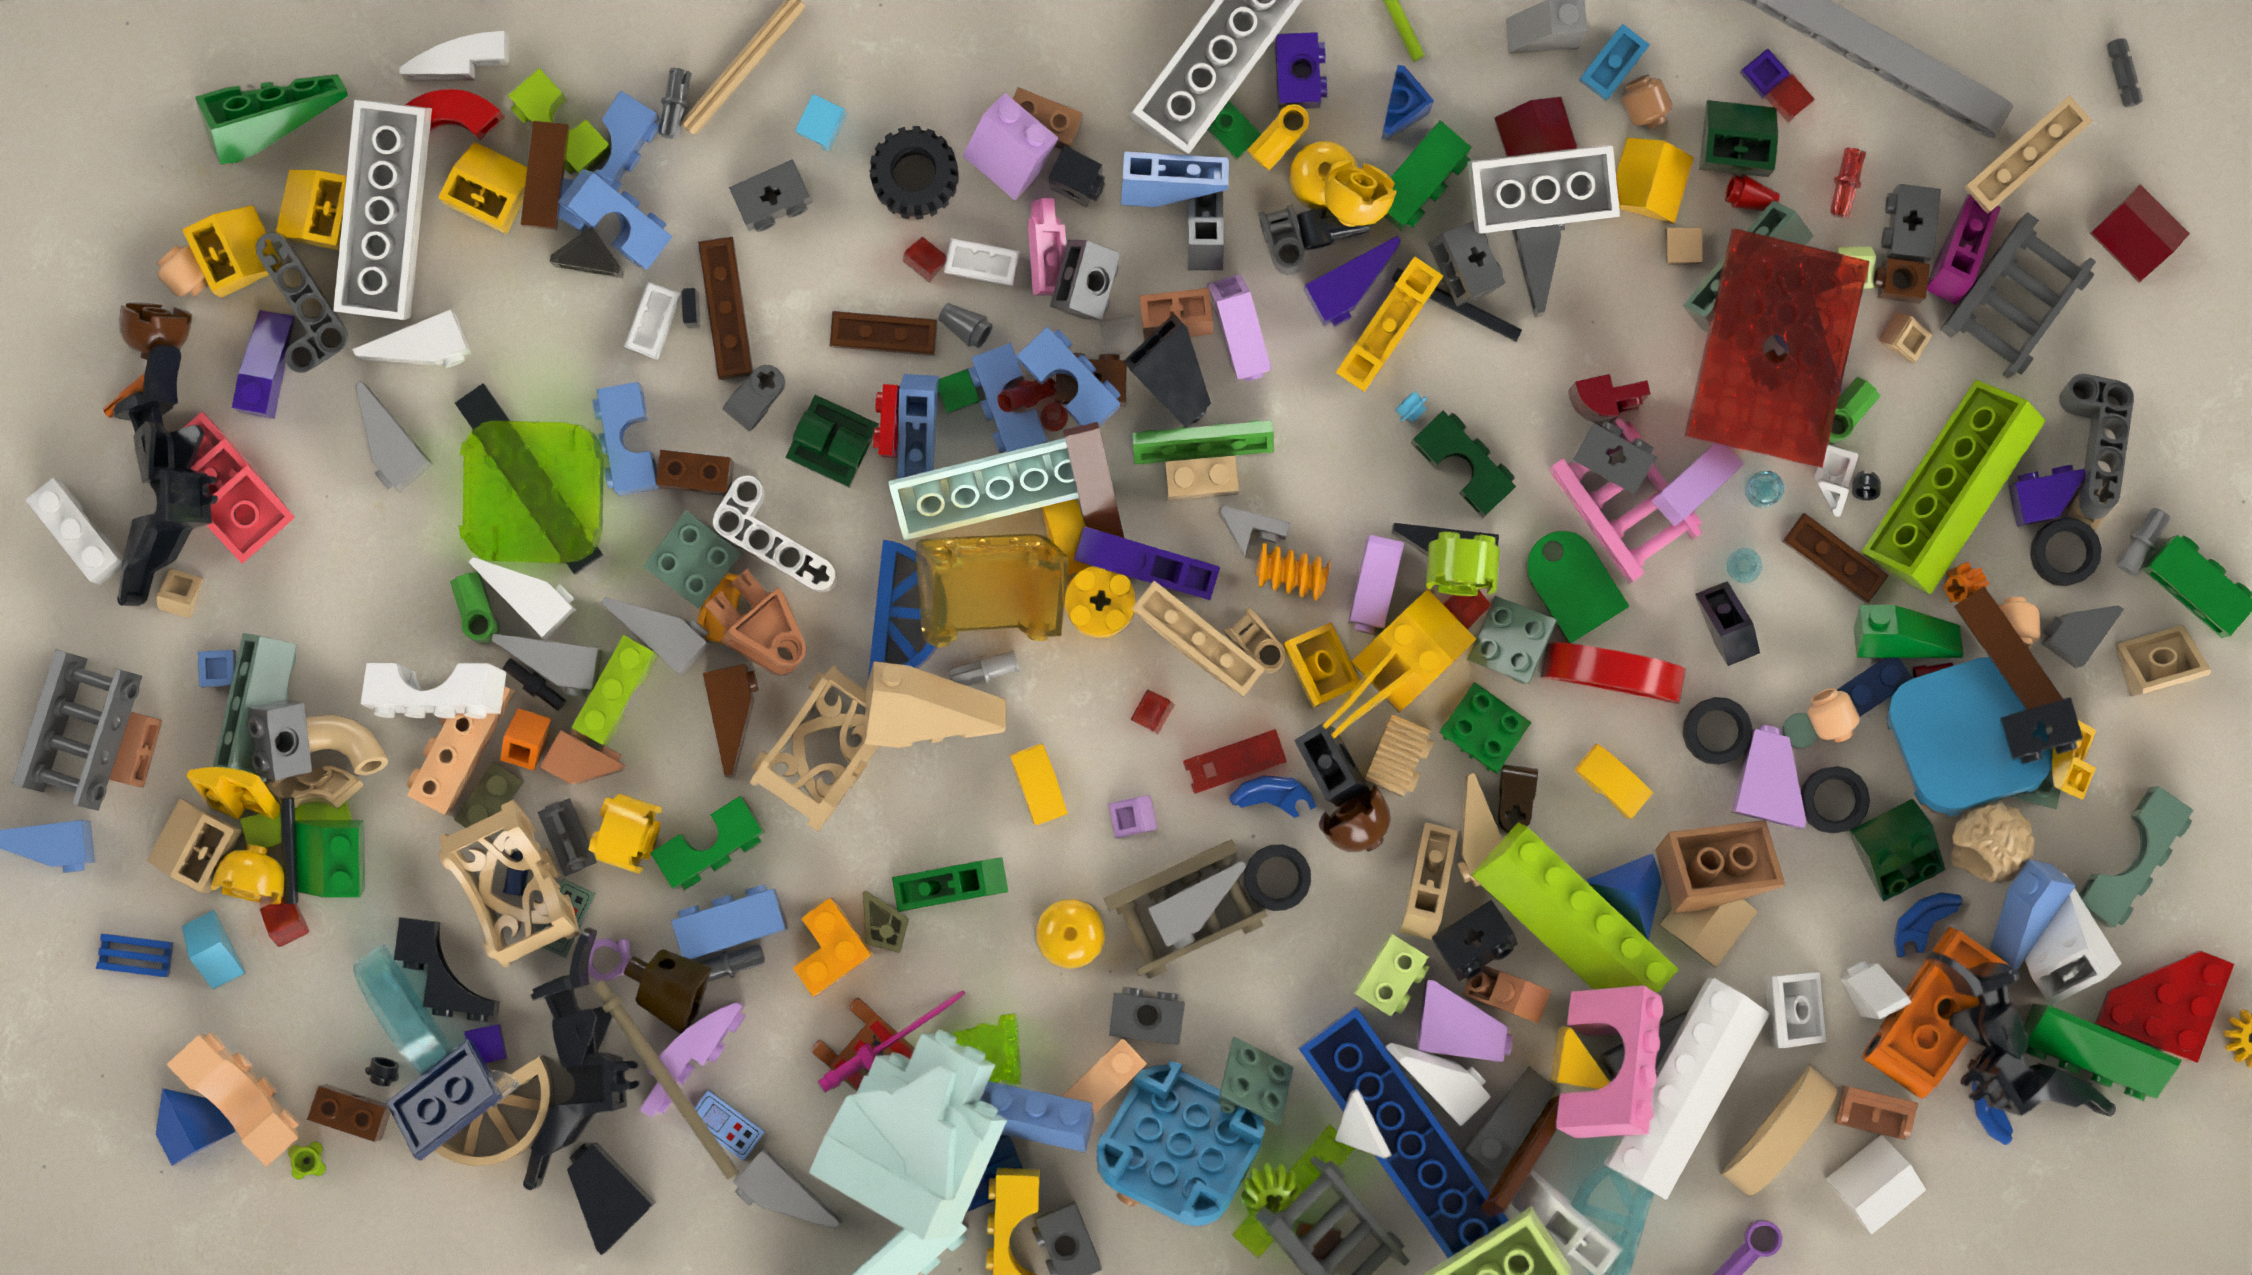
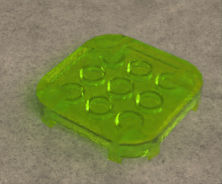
M489 421L481 423L480 426L472 430L466 441L462 442L459 454L464 455L463 520L462 525L458 527L460 539L465 541L470 551L479 556V559L491 562L570 563L581 561L592 554L600 542L603 529L604 457L602 445L596 435L585 426L571 422Z

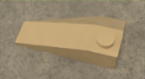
M874 661L866 685L864 744L902 748L909 747L912 742L930 740L931 743L942 742L944 737L961 735L964 738L1005 731L1006 699L911 666Z

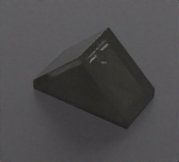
M592 226L551 254L550 263L557 268L622 279L624 276L623 269Z

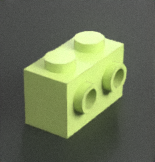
M1390 934L1353 994L1392 1017L1394 1012L1401 1014L1411 998L1407 991L1413 981L1420 984L1430 966L1425 964L1428 956L1394 934Z

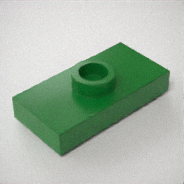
M1229 100L1207 129L1236 161L1261 135Z

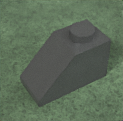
M2116 605L2072 612L2062 615L2060 618L2054 616L2043 631L2047 636L2041 644L2074 668L2083 667L2124 609Z

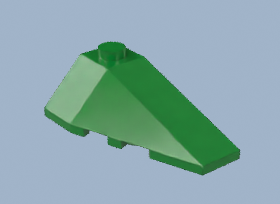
M332 74L295 79L291 86H274L273 82L261 83V89L242 91L241 86H232L196 96L195 99L212 149L220 165L226 163H238L244 158L256 155L343 100L348 94L339 75Z

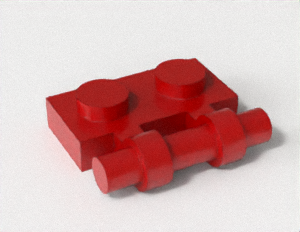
M883 384L882 392H877L875 402L876 413H881L880 427L874 428L873 447L878 448V455L884 458L897 457L900 386L893 384Z

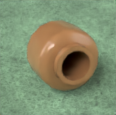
M1647 74L1624 86L1626 91L1622 94L1621 101L1633 125L1642 126L1646 124L1648 129H1652L1667 121L1665 114L1672 109L1673 104L1661 79L1651 78Z

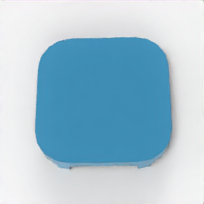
M1989 657L1977 658L1913 678L1900 685L1893 694L1886 716L1888 730L1892 729L1916 789L1914 792L1915 797L1921 805L1925 804L1933 811L1944 813L1946 817L1960 816L1964 810L2024 791L2028 794L2039 788L2052 767L2053 749L2041 752L2043 759L2022 764L2020 758L2012 760L2000 717L2025 711L2026 709ZM2038 723L2037 730L2032 732L2033 738L2040 737L2042 742H2047L2048 733L2043 723Z
M1169 1061L1168 1065H1155L1146 1070L1142 1068L1134 1077V1084L1106 1132L1100 1136L1096 1156L1098 1172L1103 1181L1114 1190L1178 1222L1191 1226L1207 1225L1219 1219L1228 1209L1257 1157L1265 1131L1263 1118L1241 1106L1234 1109L1232 1113L1221 1111L1218 1104L1220 1089L1181 1071L1182 1064Z

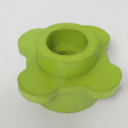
M314 1141L309 1146L300 1147L299 1145H293L289 1148L288 1156L291 1158V1175L295 1179L301 1180L306 1175L312 1174L322 1176L325 1173L326 1165L322 1162L321 1153L323 1152V1146L321 1143ZM306 1157L310 1158L309 1164L304 1162Z

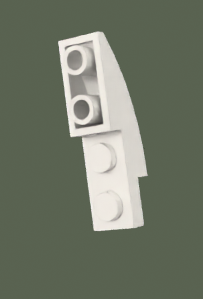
M1532 1169L1511 1201V1204L1520 1213L1532 1207L1558 1248L1566 1256L1571 1255L1592 1274L1603 1275L1623 1249L1570 1205L1571 1201Z

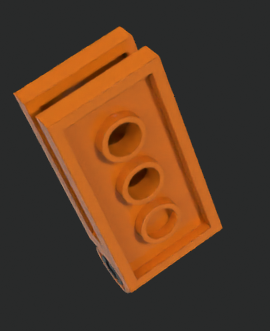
M1948 926L1932 950L1956 960L1966 969L1987 962L2007 964L1963 932ZM1927 959L1904 990L1911 1003L1887 1015L1879 1027L1881 1030L1869 1041L1862 1055L1863 1060L1920 1099L1925 1098L1934 1087L1939 1085L1969 1041L1968 1037L1949 1025L1950 1015L1980 1004L1978 997L1956 992L1948 976ZM1947 999L1948 1007L1946 1011L1938 1014L1937 1006L1939 1002Z

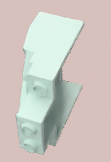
M937 1030L936 1033H922L911 1059L892 1052L891 1055L875 1057L868 1076L863 1077L857 1093L847 1095L829 1130L825 1134L809 1171L813 1176L923 1240L955 1236L1007 1122V1119L996 1114L998 1111L996 1107L980 1101L995 1064L984 1059L986 1056L984 1052L971 1046L962 1047L955 1043L957 1040L955 1036L942 1030Z

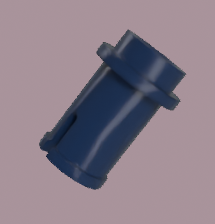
M513 850V854L509 855L516 861H521L523 858L521 851ZM507 866L503 893L523 896L528 870H516Z

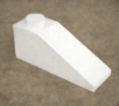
M451 309L353 349L355 356L361 360L432 366L444 364L445 368L464 362V356L472 353L457 315Z
M475 557L469 561L478 573L545 639H548L576 611L571 604L575 598L561 584L555 588L548 582Z
M1863 960L1846 969L1849 975L1841 979L1861 1017L1881 1019L1911 1003L1907 994L1878 963L1867 964L1866 960Z
M1389 1043L1385 1047L1460 1126L1491 1098L1482 1087L1486 1080L1472 1066L1466 1071L1454 1060L1394 1043Z

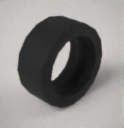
M2063 518L2046 524L2036 533L2031 542L2030 558L2033 568L2042 579L2053 585L2069 586L2086 580L2095 572L2101 561L2102 547L2098 535L2090 525L2079 519ZM2063 531L2072 532L2079 536L2086 548V559L2082 566L2076 571L2069 573L2059 572L2052 568L2045 555L2049 539L2056 533Z
M1714 697L1699 702L1689 711L1683 723V738L1687 749L1695 758L1707 764L1720 765L1736 760L1746 751L1752 739V724L1749 714L1740 704L1729 698ZM1713 710H1720L1730 714L1738 727V737L1735 743L1729 749L1721 752L1705 748L1697 736V724L1701 717Z
M1839 766L1820 769L1810 775L1801 788L1806 820L1819 831L1831 834L1850 831L1858 826L1867 815L1870 804L1868 787L1863 779L1851 769ZM1831 779L1847 783L1855 796L1852 812L1846 818L1838 821L1822 817L1814 804L1815 791L1819 785Z
M1284 844L1268 845L1258 850L1248 860L1244 871L1245 888L1250 898L1260 907L1271 911L1288 910L1298 905L1307 895L1311 885V869L1305 857L1295 848ZM1269 858H1286L1295 865L1298 871L1296 889L1284 898L1274 899L1266 896L1257 884L1258 869Z

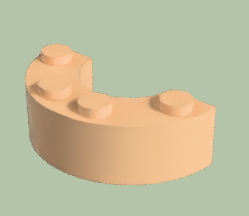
M212 1032L208 1035L199 1034L166 1064L191 1090H196L203 1094L228 1118L240 1135L241 1142L266 1167L298 1138L296 1127L300 1124L294 1115L287 1109H283L274 1098V1095L277 1093L274 1086L264 1077L258 1080L250 1071L252 1065L248 1059L240 1052L233 1055Z

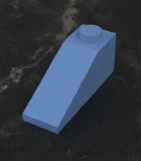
M1124 151L1121 205L1158 207L1228 190L1229 158Z
M903 375L899 388L897 479L934 470L939 376Z
M77 820L0 830L1 849L51 867H62L63 873L84 871V864L95 863L91 821Z
M2028 859L2008 889L1990 948L2007 964L2017 970L2076 885L2053 864Z

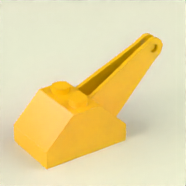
M1427 589L1351 661L1353 666L1364 677L1332 717L1322 726L1327 729L1354 703L1370 683L1379 693L1342 723L1331 734L1335 739L1345 728L1385 699L1400 713L1477 639Z

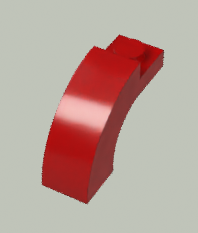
M441 89L424 93L405 104L408 106L432 108L430 131L440 126L456 125L469 130L479 140L483 139L505 118L502 112L485 98L457 89Z

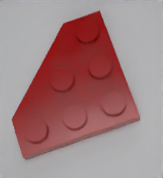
M2196 951L2176 962L2162 966L2133 981L2108 990L2095 1024L2198 1063L2232 973L2234 963L2203 951Z

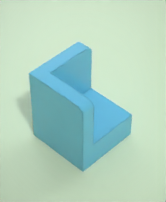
M812 94L796 127V132L820 144L823 150L829 152L847 116L845 109Z

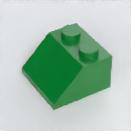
M295 820L298 892L323 898H360L365 890L364 820Z

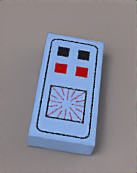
M707 1090L695 1107V1110L717 1141L743 1161L766 1132L710 1090Z

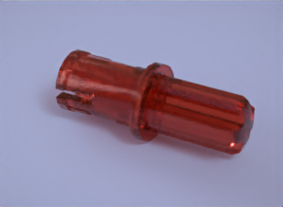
M1851 147L1844 148L1839 175L1834 177L1836 188L1830 208V213L1834 217L1846 219L1850 216L1856 189L1861 188L1859 179L1866 157L1865 151Z
M1050 378L1041 386L1037 380H1023L1018 383L1017 387L1002 390L998 394V405L1004 412H1012L1021 407H1034L1038 401L1055 395L1056 389L1054 385L1056 382Z

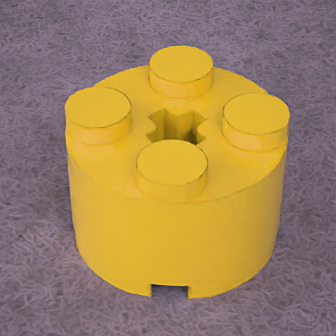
M1092 566L1078 572L1068 585L1065 595L1067 615L1074 627L1088 637L1097 639L1110 638L1123 631L1134 616L1132 608L1136 604L1135 592L1131 582L1125 575ZM1099 593L1105 594V600L1111 601L1110 605L1103 607V611H1097L1096 605L1090 603L1091 599H1096Z
M621 793L617 794L614 799L606 797L600 812V817L604 819L600 831H595L591 838L589 851L596 853L598 861L637 874L641 873L644 868L638 865L642 858L650 859V852L654 850L659 836L661 822L656 821L655 817L656 813L662 814L661 806Z

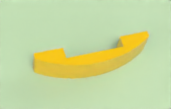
M1414 256L1335 373L1365 392L1443 278V275Z

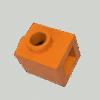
M517 708L504 735L500 760L534 771L548 742L551 718Z

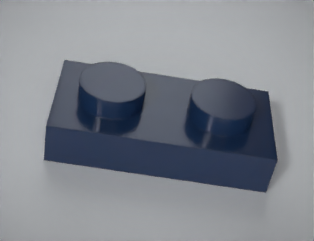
M1883 658L1836 690L1848 693L1859 717L1891 697L1900 685L1913 678L1899 658Z

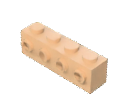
M504 685L501 714H486V718L477 719L464 715L465 713H456L455 718H441L439 724L443 725L438 737H431L424 749L423 755L427 757L421 769H414L406 786L410 788L407 796L443 815L450 816L515 691Z

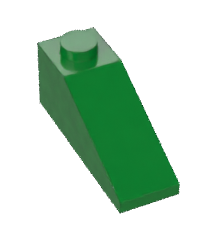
M1897 605L1859 606L1854 625L1857 658H1963L1960 625Z
M1003 857L892 877L898 912L1008 892Z

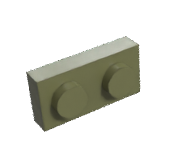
M493 761L454 821L467 828L502 811L501 805L513 799L524 781Z

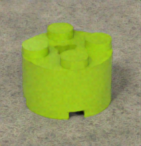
M1454 532L1439 533L1438 540L1429 543L1426 587L1431 590L1435 584L1438 585V592L1459 596H1478V589L1487 588V595L1496 593L1500 548L1495 545V537L1477 535L1472 540L1460 539V534Z

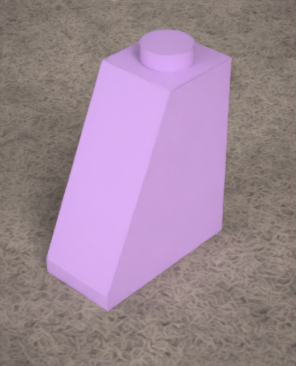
M1241 274L1207 283L1232 369L1237 379L1244 378V380L1250 381L1262 377L1264 372L1271 370L1252 295Z
M1369 535L1367 538L1348 623L1355 624V631L1375 635L1376 629H1384L1404 542Z
M1761 724L1760 730H1752L1751 742L1744 753L1731 812L1797 829L1805 828L1806 817L1790 737L1781 735L1782 729Z
M1425 979L1416 1050L1503 1062L1504 1055H1510L1513 1035L1507 1034L1508 1027L1436 981Z

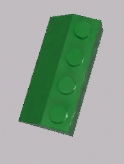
M2032 1004L2024 1024L2029 1044L2025 1051L2026 1054L2044 1061L2047 1055L2060 1060L2058 1067L2078 1074L2080 1069L2092 1073V1081L2111 1088L2114 1082L2126 1087L2125 1095L2143 1102L2146 1096L2158 1098L2182 1061L2050 1005Z

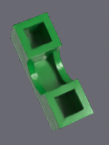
M743 796L735 798L710 814L718 828L717 841L711 848L698 851L689 844L684 834H679L650 852L672 889H677L681 886L685 891L702 880L699 874L711 867L715 872L730 863L732 860L729 855L741 848L745 853L762 842L759 836L764 834L765 831Z

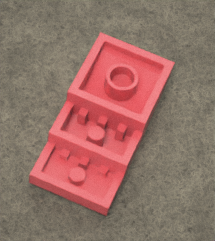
M202 411L185 426L199 425L204 431L202 442L190 469L207 473V476H214L217 479L216 484H209V494L218 496V500L215 504L211 505L212 524L207 526L243 564L290 523L295 516L244 456Z

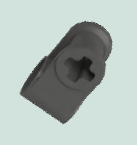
M1289 204L1286 206V209L1269 214L1264 212L1258 213L1262 233L1268 244L1276 270L1285 275H1293L1299 272L1304 263L1305 250L1293 204ZM1285 249H1291L1298 254L1299 258L1296 262L1287 264L1280 259L1279 254Z
M772 365L757 367L744 384L732 394L722 410L749 432L752 431L785 388L784 375ZM774 373L773 381L776 383L773 389L765 387L762 390L763 382L760 380L763 374L771 376Z

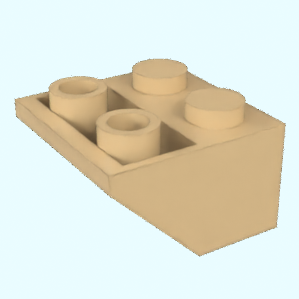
M180 798L147 861L169 877L200 893H210L218 863L226 854L233 851L243 830Z

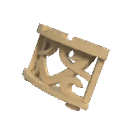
M835 665L826 674L820 671L809 686L813 693L768 754L762 751L751 767L756 772L749 782L754 786L759 783L808 817L810 820L807 824L818 832L840 805L849 788L853 787L868 765L865 762L868 763L876 750L881 747L880 745L864 744L865 715L855 713L858 703L866 708V690L839 672V668ZM832 686H835L853 699L848 713H840L842 701L839 696L835 705L829 706L825 703V695ZM816 706V710L821 717L804 722ZM842 727L839 734V747L845 759L850 762L847 768L835 763H825L809 770L805 755V736L828 728ZM849 727L854 728L851 737L856 735L861 738V743L856 747H851L847 744L846 736ZM793 738V755L782 753ZM783 763L788 767V771L782 774L783 777L790 778L798 773L800 779L796 783L791 784L772 771V768L777 764ZM829 772L833 775L834 781L831 784H825L822 781V777H820L816 783L813 778L820 773ZM804 786L810 796L801 791L800 788Z
M514 800L501 805L502 811L450 836L445 833L439 837L441 850L439 851L440 861L447 870L450 869L470 899L485 936L483 946L487 955L492 960L496 959L504 968L511 966L512 961L558 939L565 937L569 940L580 935L569 894L563 895L559 890L561 888L559 883H556L555 878L561 876L548 848L540 850V844L536 843L534 839V834L537 832L536 828ZM505 828L494 842L487 837ZM477 841L488 849L487 853L480 848L468 850L475 854V861L467 860L460 850ZM517 848L521 851L523 858L521 861H516L508 856L504 850L509 855H512L513 850ZM498 860L512 869L532 870L535 877L527 884L522 898L523 907L509 903L492 892L493 876ZM475 871H480L479 878L476 875ZM534 890H539L542 892L544 900L543 902L535 900L533 902L535 909H532V893ZM495 911L502 914L503 916H501L498 919ZM521 922H524L526 937L507 946L503 934L504 927L508 926L512 929L513 938L518 934ZM534 924H552L534 933Z

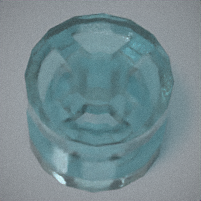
M1761 471L1748 480L1745 487L1748 501L1758 508L1772 506L1782 498L1784 493V483L1781 477L1772 471Z

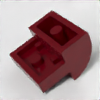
M1610 374L1575 381L1568 389L1570 401L1578 414L1584 419L1593 423L1597 422L1598 424H1603L1604 420L1612 423L1619 416V413L1639 409V406L1643 405V401L1651 394L1648 380L1613 387Z

